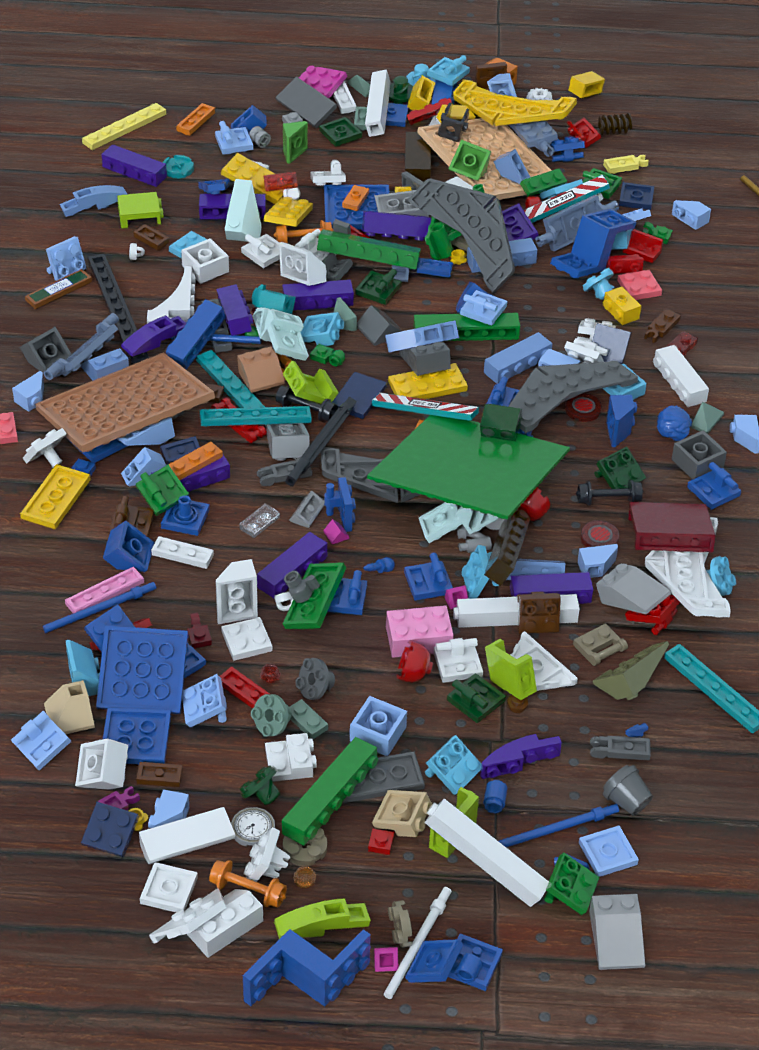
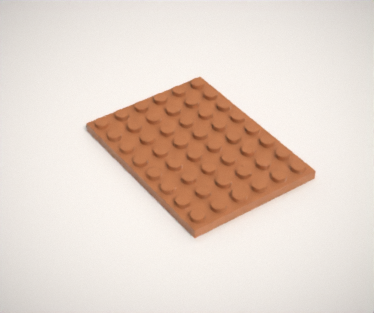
M163 352L38 402L35 406L36 410L58 430L63 428L67 433L65 437L79 450L88 452L97 446L108 444L114 439L125 437L131 432L142 430L151 424H156L160 420L173 417L184 410H190L194 406L207 403L209 400L214 399L215 395L213 390Z

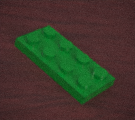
M344 563L309 564L303 579L314 575L320 586L312 591L311 597L305 602L297 603L293 599L283 621L285 629H314L321 627L345 573L346 566Z

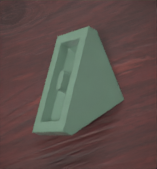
M359 75L348 80L347 83L364 97L369 96L370 83Z
M340 297L337 298L333 313L338 312L341 319H343L344 330L356 331L357 316Z
M702 401L691 428L697 431L704 430L708 434L723 417L724 412Z

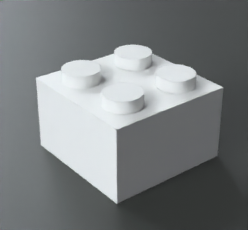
M207 239L181 250L182 266L184 268L185 266H192V273H195V279L200 284L229 272V256L212 239Z

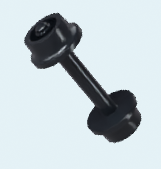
M281 385L276 394V402L282 404V407H289L292 402L302 406H309L310 409L319 412L318 420L321 422L329 421L337 411V405L332 403L331 399H325L320 405L295 396L290 386Z
M633 480L628 481L627 489L595 490L591 489L590 481H586L584 484H578L575 494L578 498V503L591 506L592 497L628 496L629 503L642 501L644 491L641 482H633Z

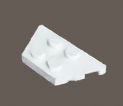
M525 631L521 634L520 641L515 645L513 653L510 655L516 659L525 654L532 657L537 691L577 684L578 678Z
M218 888L204 898L192 901L189 904L190 907L185 911L181 910L171 916L172 920L149 935L152 942L157 943L166 935L168 939L179 935L191 933L227 908Z

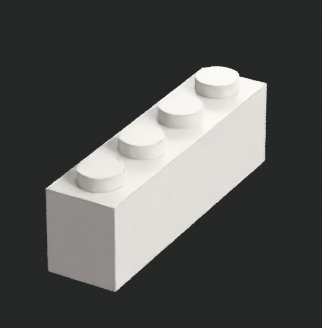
M672 345L657 349L653 359L654 366L659 369L663 378L676 391L680 400L687 407L701 404L702 401L707 402L709 388L677 347Z

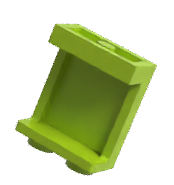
M157 192L117 195L121 228H128L127 220L156 217L157 224H161V218H164L161 198L157 197Z
M291 361L283 372L285 379L297 397L322 404L327 398L331 399L332 402L339 393L325 370L319 369L313 377L303 374L297 363Z
M502 639L485 647L491 682L520 700L537 691L533 662L530 655L525 654L518 659L506 653Z
M460 787L457 794L456 808L476 823L479 796L470 790ZM430 828L429 848L448 858L456 848Z

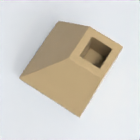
M84 680L62 685L44 703L46 714L65 734L95 728Z

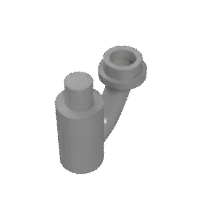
M463 525L457 528L459 539L462 538L464 540L467 536L474 538L467 539L466 543L459 544L460 551L467 550L468 553H472L478 545L485 546L486 550H491L492 544L489 536H485L478 531L469 534Z

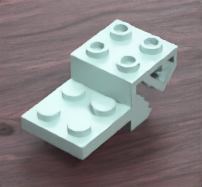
M257 308L252 316L260 339L272 342L275 353L279 355H286L294 359L306 361L309 355L300 333L304 328L301 318L275 309Z
M446 502L419 517L428 543L440 539L444 534L457 529L462 524L468 533L472 534L499 519L491 514H484L477 510L463 508L460 505Z

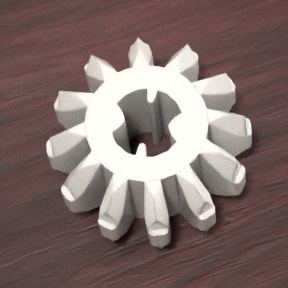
M542 88L531 89L526 98L530 100H553L551 92H548V89L544 90Z

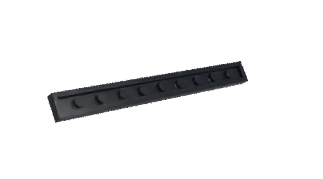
M105 254L88 257V262L109 313H114L119 318L115 325L118 328L117 332L123 343L137 331V328ZM147 352L133 357L127 353L131 365L149 358Z

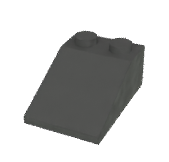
M435 342L433 344L399 350V354L417 376L451 369L450 349L444 342Z

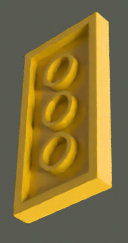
M239 153L221 171V175L234 182L235 179L252 180L254 193L265 194V199L273 204H276L284 197L283 191L287 186L293 185L290 181Z
M283 197L264 215V221L297 227L311 212L313 203L305 199L298 201L293 200L292 197Z
M456 363L451 364V369L418 376L414 371L388 376V382L394 395L430 399L465 392L468 389V385Z
M56 464L20 513L21 519L56 529L91 480L90 474Z

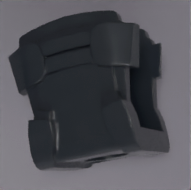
M450 102L445 109V113L441 115L438 136L459 142L463 132H466L469 123L467 122L470 109H466L461 121L450 118L452 103ZM447 126H452L455 131L450 132Z

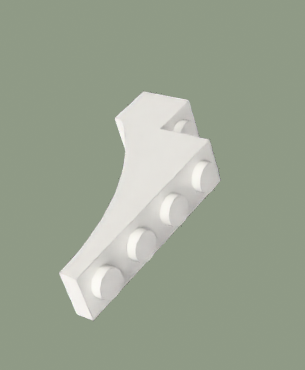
M185 266L182 280L173 294L156 308L148 310L147 324L164 315L170 319L179 316L187 323L188 319L194 315V306L191 305H195V297L192 294H195L196 279L195 273H192V266Z

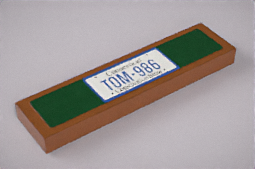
M80 269L26 295L25 301L34 309H37L91 283L92 277L83 269Z

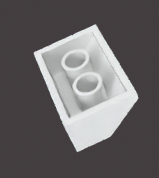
M279 242L281 276L309 286L326 282V266L311 251Z
M252 559L232 562L216 579L218 624L258 618L257 576Z
M235 889L225 895L223 899L227 908L187 934L207 958L263 922V905L250 891Z

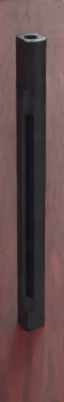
M348 397L341 404L294 465V469L285 481L287 485L293 487L302 474L306 473L350 415L357 402L356 400Z

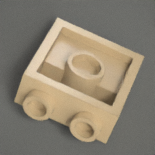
M388 790L372 823L377 829L395 830L397 836L417 837L419 831L425 829V818L428 815L427 811L432 806V802L427 792Z

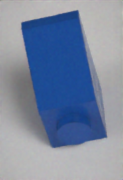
M252 105L231 123V129L246 127L248 134L255 126H260L264 129L267 125L266 115Z

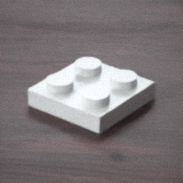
M260 617L221 626L222 634L233 661L272 651L271 641Z
M154 863L141 894L140 904L172 912L185 911L196 884L198 873Z

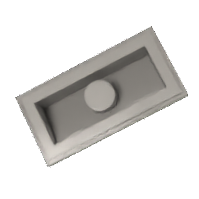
M311 491L305 496L289 521L309 528L323 508L324 500Z

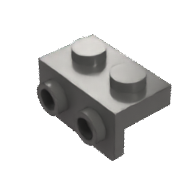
M329 253L322 261L327 270L326 281L341 280L353 265L352 260H337L334 253Z

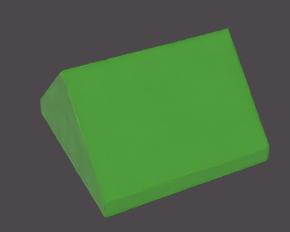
M306 121L283 123V152L286 162L290 164L308 149V122Z
M461 140L448 170L479 181L487 172L491 151Z

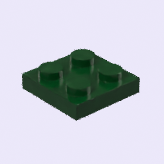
M347 117L319 126V131L335 147L362 138V132Z

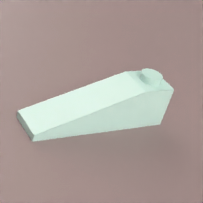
M235 179L226 219V239L246 241L245 236L247 234L254 238H259L262 226L252 180Z

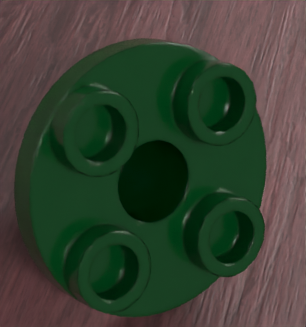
M397 76L393 79L394 83L390 85L389 100L394 101L395 104H403L409 101L413 86L408 83L407 77Z
M271 765L261 768L255 774L256 779L251 782L247 781L239 788L241 796L245 799L255 794L264 805L273 803L280 795V791L273 784L272 780L277 769L274 766L271 767Z

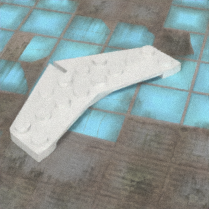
M710 517L716 534L718 520L717 518ZM652 550L647 555L645 567L665 587L671 590V593L690 613L695 616L730 617V604L726 598H722L704 567L709 552Z

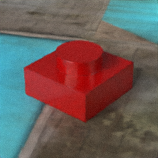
M373 828L368 851L390 855L394 832Z

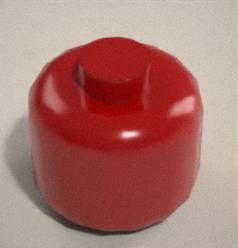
M536 196L527 197L525 208L527 209L542 201Z

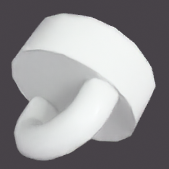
M290 185L284 189L283 195L284 197H292L293 200H298L300 190L298 187Z
M137 243L130 244V260H136L137 257H142L145 254V250L142 247H137Z
M289 591L274 597L279 610H289L293 602ZM287 600L291 601L290 605L282 606L281 602Z

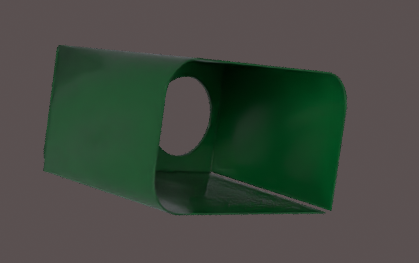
M485 404L480 423L481 436L516 441L522 421V409L520 412V408Z

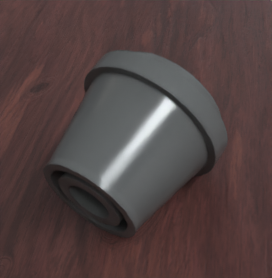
M634 765L622 767L603 787V796L608 801L612 800L632 816L642 811L654 797L639 775V770Z

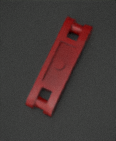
M227 397L222 399L220 403L211 405V409L237 408ZM228 425L249 443L255 442L258 437L262 438L267 435V431L262 425Z

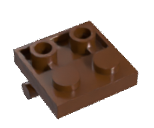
M506 62L476 65L475 82L477 86L490 91L487 81L498 74H507Z
M123 496L120 504L116 505L109 534L112 529L127 521L149 537L155 513L151 508L128 506L129 497Z
M540 591L517 595V602L519 603V634H522L524 631L526 633L559 632L560 594Z

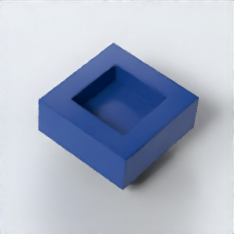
M78 458L71 469L90 474L91 476L96 466L95 463Z

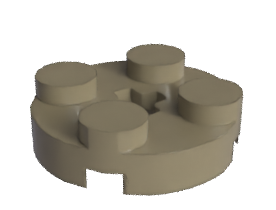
M319 828L316 836L307 842L310 844L307 845V848H302L300 843L284 836L283 851L290 856V862L298 866H312L315 864V861L320 858L322 860L327 853V838L322 828Z
M403 900L394 901L392 907H388V916L390 921L394 922L395 930H392L394 944H399L401 948L412 946V941L408 942V937L412 936L408 910L402 909L401 905L405 904Z

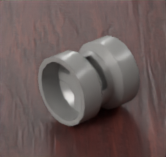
M255 126L249 133L251 140L256 142L259 147H266L270 143L271 136L260 126Z

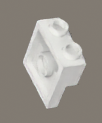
M307 733L286 735V741L265 743L267 764L277 769L276 774L272 777L273 781L313 777V768H317L316 756L311 755V751H314L313 739H308Z

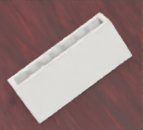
M222 807L140 831L139 838L147 863L151 864L235 839V833L225 808Z

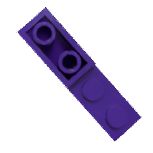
M164 315L134 332L121 344V347L132 357L160 347L162 340L176 336L185 327L186 322L179 316L170 319Z
M533 734L505 744L491 753L482 762L481 779L494 778L509 773L514 774L522 771L523 763H532L537 760L552 759L560 756L562 744L560 737L538 740L537 735Z

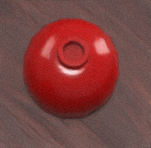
M537 487L518 508L528 514L530 521L539 520L550 509L548 497L545 496L544 498L540 494L542 491Z
M409 640L410 647L404 648L398 669L402 668L401 675L397 674V679L412 683L423 679L426 673L430 674L433 662H430L429 651L424 645Z

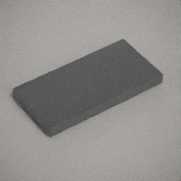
M297 76L275 97L279 103L293 113L297 112L303 120L315 128L337 108L336 103Z
M415 751L378 757V763L375 768L368 771L363 782H359L355 786L353 793L349 797L347 796L342 803L382 797L386 795L388 790L417 791L425 789Z

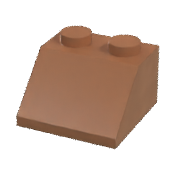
M272 347L262 348L237 356L239 374L251 393L285 384L278 357Z

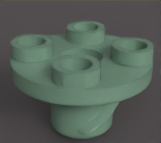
M276 694L261 696L257 700L255 707L251 710V717L255 721L256 727L265 737L281 734L292 715L290 707Z

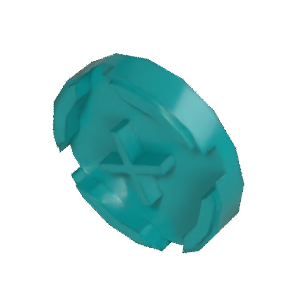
M175 155L173 158L168 157L163 161L166 164L167 176L171 178H185L194 171V163L189 157L184 155Z

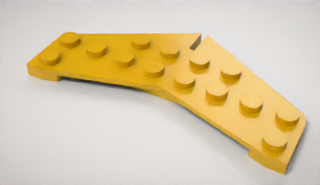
M463 80L453 92L455 101L461 105H467L473 113L491 125L495 123V126L552 119L562 120L577 104V99L573 97H561L559 100H530L496 94L478 87L476 82L470 80Z

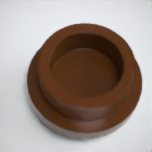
M510 695L507 705L512 712L522 713L528 707V699L526 697L520 700L514 695Z

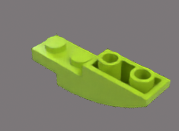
M345 898L318 902L295 909L276 918L274 924L279 939L289 929L300 937L306 938L324 936L325 930L368 927L370 917L365 903L346 904Z

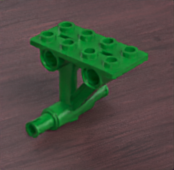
M476 184L472 188L473 190L485 193L482 184ZM433 216L428 226L425 242L429 245L431 258L441 261V259L452 256L451 253L454 249L451 241L462 234Z

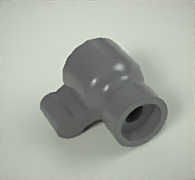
M291 571L284 577V581L289 587V593L297 603L307 601L311 597L312 591L320 586L314 575H310L302 580L297 571Z

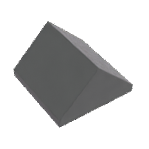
M372 305L357 322V328L374 346L386 342L385 335L402 332V329L385 312Z

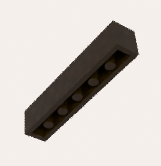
M517 509L509 519H505L502 522L484 573L486 577L499 586L503 584L515 569L530 522L528 514L521 509Z

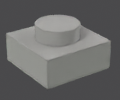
M297 112L282 116L284 123L303 121Z

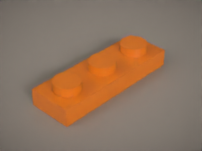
M201 103L176 126V130L190 136L215 114V107Z
M209 442L168 465L178 479L181 480L222 458L223 451L212 442Z

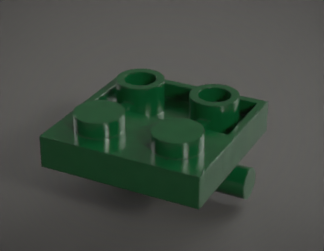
M391 269L385 275L370 271L355 289V295L386 305L401 287V281L394 279L397 271Z
M628 447L596 463L599 470L594 472L595 477L600 478L604 476L611 489H627L629 480L642 482L646 479L645 474Z
M476 673L463 683L457 679L454 680L452 686L456 689L447 695L449 703L476 723H479L506 701V695Z

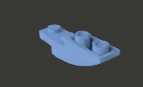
M103 185L89 187L73 192L75 198L60 204V207L66 217L73 216L79 211L91 208L93 205H96L98 210L107 208L109 205L118 202L117 195H127V192L120 186Z
M450 321L385 335L388 352H394L420 345L459 338L456 321Z

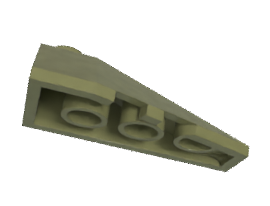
M668 641L653 644L635 654V658L621 662L619 667L613 671L610 669L593 680L594 685L617 700L623 698L631 700L637 697L638 692L645 688L669 646Z

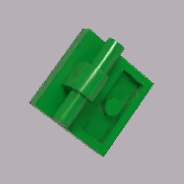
M595 168L590 172L584 171L583 177L585 179L582 181L583 183L601 175L605 177L610 188L600 193L606 199H609L622 183V177Z
M169 465L151 475H148L146 472L141 474L142 480L136 483L137 489L156 516L178 504L179 497L189 496V493Z
M562 853L559 855L549 879L544 900L547 903H553L556 897L577 913L583 915L588 910L599 876L566 853Z

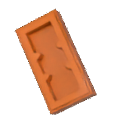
M354 185L342 202V208L358 211L369 194V188Z

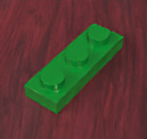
M559 168L524 179L520 182V185L529 197L567 183V180Z

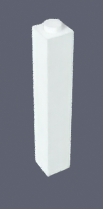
M387 70L372 72L365 120L369 137L385 133L391 85Z
M577 594L560 595L559 623H578L579 604ZM517 597L457 599V607L453 608L454 620L458 621V628L518 625L519 603L517 602Z
M443 799L439 804L435 802L427 811L429 817L424 822L528 906H533L542 898L549 881L446 799Z

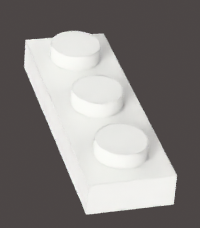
M343 81L333 94L342 114L356 111V104L345 81Z
M158 537L151 549L154 556L205 569L208 568L214 556V550L163 537Z

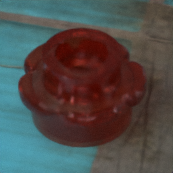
M266 664L262 667V673H260L262 680H265L267 683H273L280 678L276 665Z

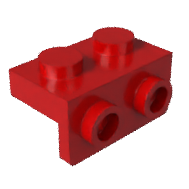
M582 118L574 125L570 121L566 122L569 127L567 128L568 133L571 136H575L574 138L584 141L585 148L601 139L597 130L585 118Z
M633 229L628 248L623 249V253L629 255L639 254V257H643L644 261L653 263L661 254L663 240Z
M639 254L609 256L606 266L614 274L639 272L643 269L644 259L639 257Z

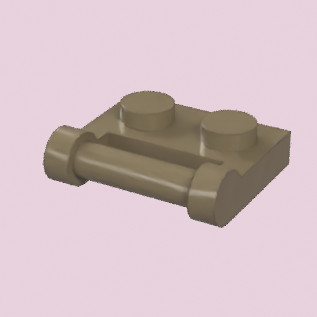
M606 623L573 641L575 648L593 666L618 651L622 652L628 649L627 642L623 638L620 639Z

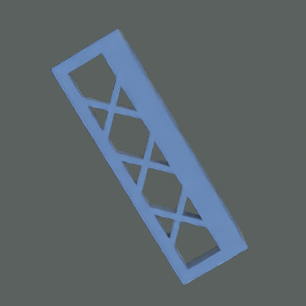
M517 559L515 569L506 580H511V576L565 573V562Z

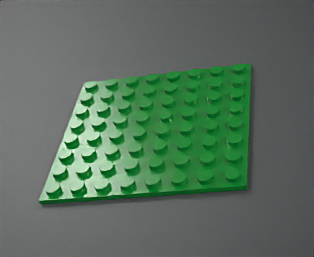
M429 415L367 475V479L391 485L394 488L405 489L411 493L422 494L428 498H436L446 503L460 505L463 508L477 510L484 514H491L501 519H509L569 452L570 447L519 433L516 441L483 437L480 433L479 422Z

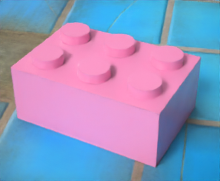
M447 606L393 610L386 613V630L392 657H401L404 648L410 647L409 640L424 645L428 649L429 654H433L436 643L449 642L450 639H453Z

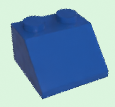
M610 395L606 424L612 447H616L631 434L632 426H635L634 413L637 412V403L633 402L632 395Z
M124 521L110 531L103 559L119 570H127L134 566L137 571L146 572L152 554L151 549L155 542L129 522Z

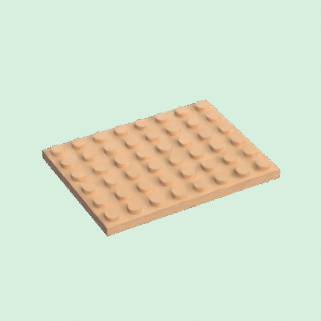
M482 118L468 120V129L466 132H463L459 142L438 136V129L441 124L418 127L417 133L448 166H450L461 140L490 150L491 155L487 172L479 181L458 173L455 174L471 186L482 184L485 193L494 195L499 200L526 195L520 184L501 176L496 169L493 161L500 155L516 149L530 177L552 171L507 125L495 126V123L491 125ZM447 126L450 132L455 131L452 126Z

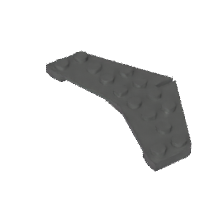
M427 179L408 199L413 206L454 228L465 237L484 276L483 279L493 293L514 273L515 266L500 202L496 196L435 179Z
M617 361L538 366V369L535 368L508 407L520 408V412L522 409L520 429L527 433L535 429L539 421L560 403L586 391L620 385L621 387L631 386L638 382V376Z
M324 448L320 453L322 475L328 479L338 482V478L346 477L347 484L351 485V487L398 503L397 490H400L401 503L421 495L367 479V475L383 459L339 453V449Z

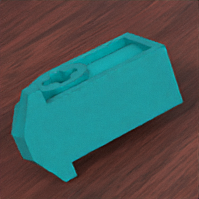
M261 284L258 288H255L251 299L255 309L262 307L292 314L296 297L267 290L266 285Z

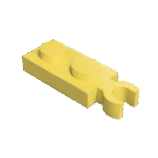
M630 155L604 159L603 165L608 173L615 174L637 170L639 166L647 167L649 160H645V155H639L638 157Z

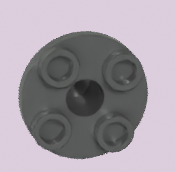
M306 658L300 669L299 677L296 679V687L300 689L305 698L317 700L324 695L326 690L330 691L334 686L335 675L332 671L328 670L323 660L319 658Z

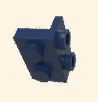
M196 436L162 445L160 446V451L166 465L200 448Z

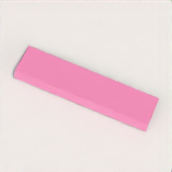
M133 566L65 599V605L72 613H76L143 584L144 578Z

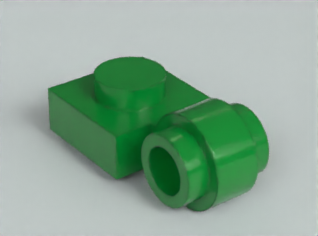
M318 344L310 353V359L322 364H326L329 361L332 366L336 367L345 361V353L342 350L334 351L332 348Z

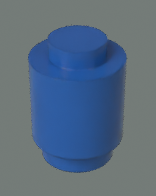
M493 780L486 784L483 803L488 812L499 813L505 807L508 790L505 783L500 780Z

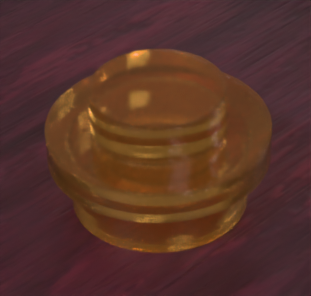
M302 866L294 873V883L298 887L309 888L316 882V874L308 866Z

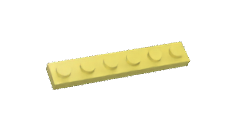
M158 103L152 104L83 137L82 142L88 148L94 150L165 116L166 109Z

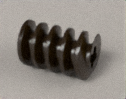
M631 114L599 116L598 129L600 135H603L604 131L609 135L610 130H612V134H615L616 130H618L619 134H621L622 129H624L625 134L628 132V129L632 130Z

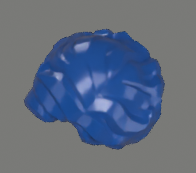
M669 406L659 413L657 429L663 437L680 441L690 433L692 420L684 409L678 406Z

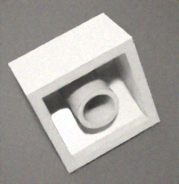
M111 739L81 744L75 786L96 789L123 787L128 745Z

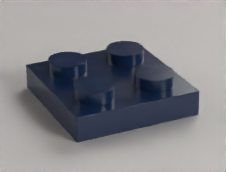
M96 802L81 844L124 858L139 815Z

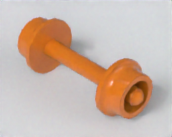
M323 220L320 221V228L287 231L286 225L276 226L274 236L276 241L288 243L287 237L305 236L316 229L320 231L322 229L333 231L331 222H324Z
M217 860L212 869H210L209 881L217 885V888L220 890L229 881L265 895V907L274 906L278 908L286 898L287 886L280 883L278 878H273L269 886L231 873L233 865L230 860L226 862Z

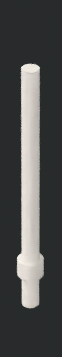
M444 887L439 897L434 899L431 904V911L384 992L386 998L392 999L438 915L443 913L446 907L445 903L452 892L450 888Z

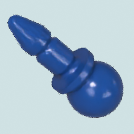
M384 557L383 559H378L376 563L367 564L363 569L366 571L377 570L379 573L391 572L395 567V562L390 557Z

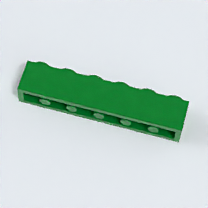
M324 229L319 233L317 250L412 269H417L421 248Z
M501 313L492 326L460 314L414 315L413 329L456 321L459 338L446 341L519 340L520 321L518 313Z
M355 737L282 819V835L303 846L310 839L312 840L316 836L318 829L328 822L330 815L341 807L343 800L353 793L355 786L359 782H363L368 771L375 768L378 763L377 747Z

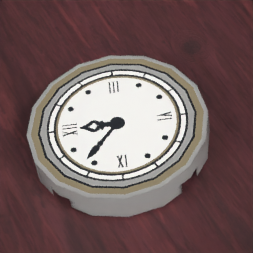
M257 807L239 811L231 822L235 833V841L246 847L247 845H252V847L254 844L258 845L262 834H267L272 827L275 828V821L272 815L266 810Z

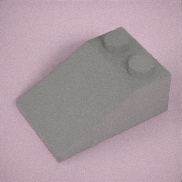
M416 190L374 195L378 212L429 217L428 213L413 206L408 200Z
M303 423L265 424L270 454L275 460L283 461L286 458L299 460L310 446L309 433Z
M622 563L596 583L602 604L642 614L649 613L671 595V590L639 568Z
M637 894L592 896L589 913L599 970L645 968L641 912Z

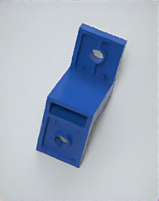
M612 209L583 215L571 253L553 257L550 264L559 271L567 272L572 278L588 276L589 274L603 271L606 268L616 234L634 229L637 222Z
M289 929L243 975L244 1002L252 1006L256 1001H260L265 996L266 991L272 985H276L283 976L325 1007L330 1001H334L339 996L340 990L345 985L348 986L353 982L355 975L360 970H364L369 965L371 934L363 929L332 960Z

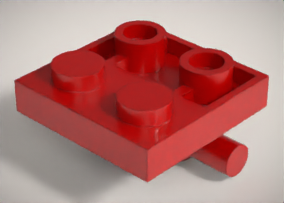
M669 595L647 614L628 610L625 613L626 620L655 623L656 625L651 629V632L654 635H658L662 629H665L672 622V617L677 613L676 606L680 601L674 595Z

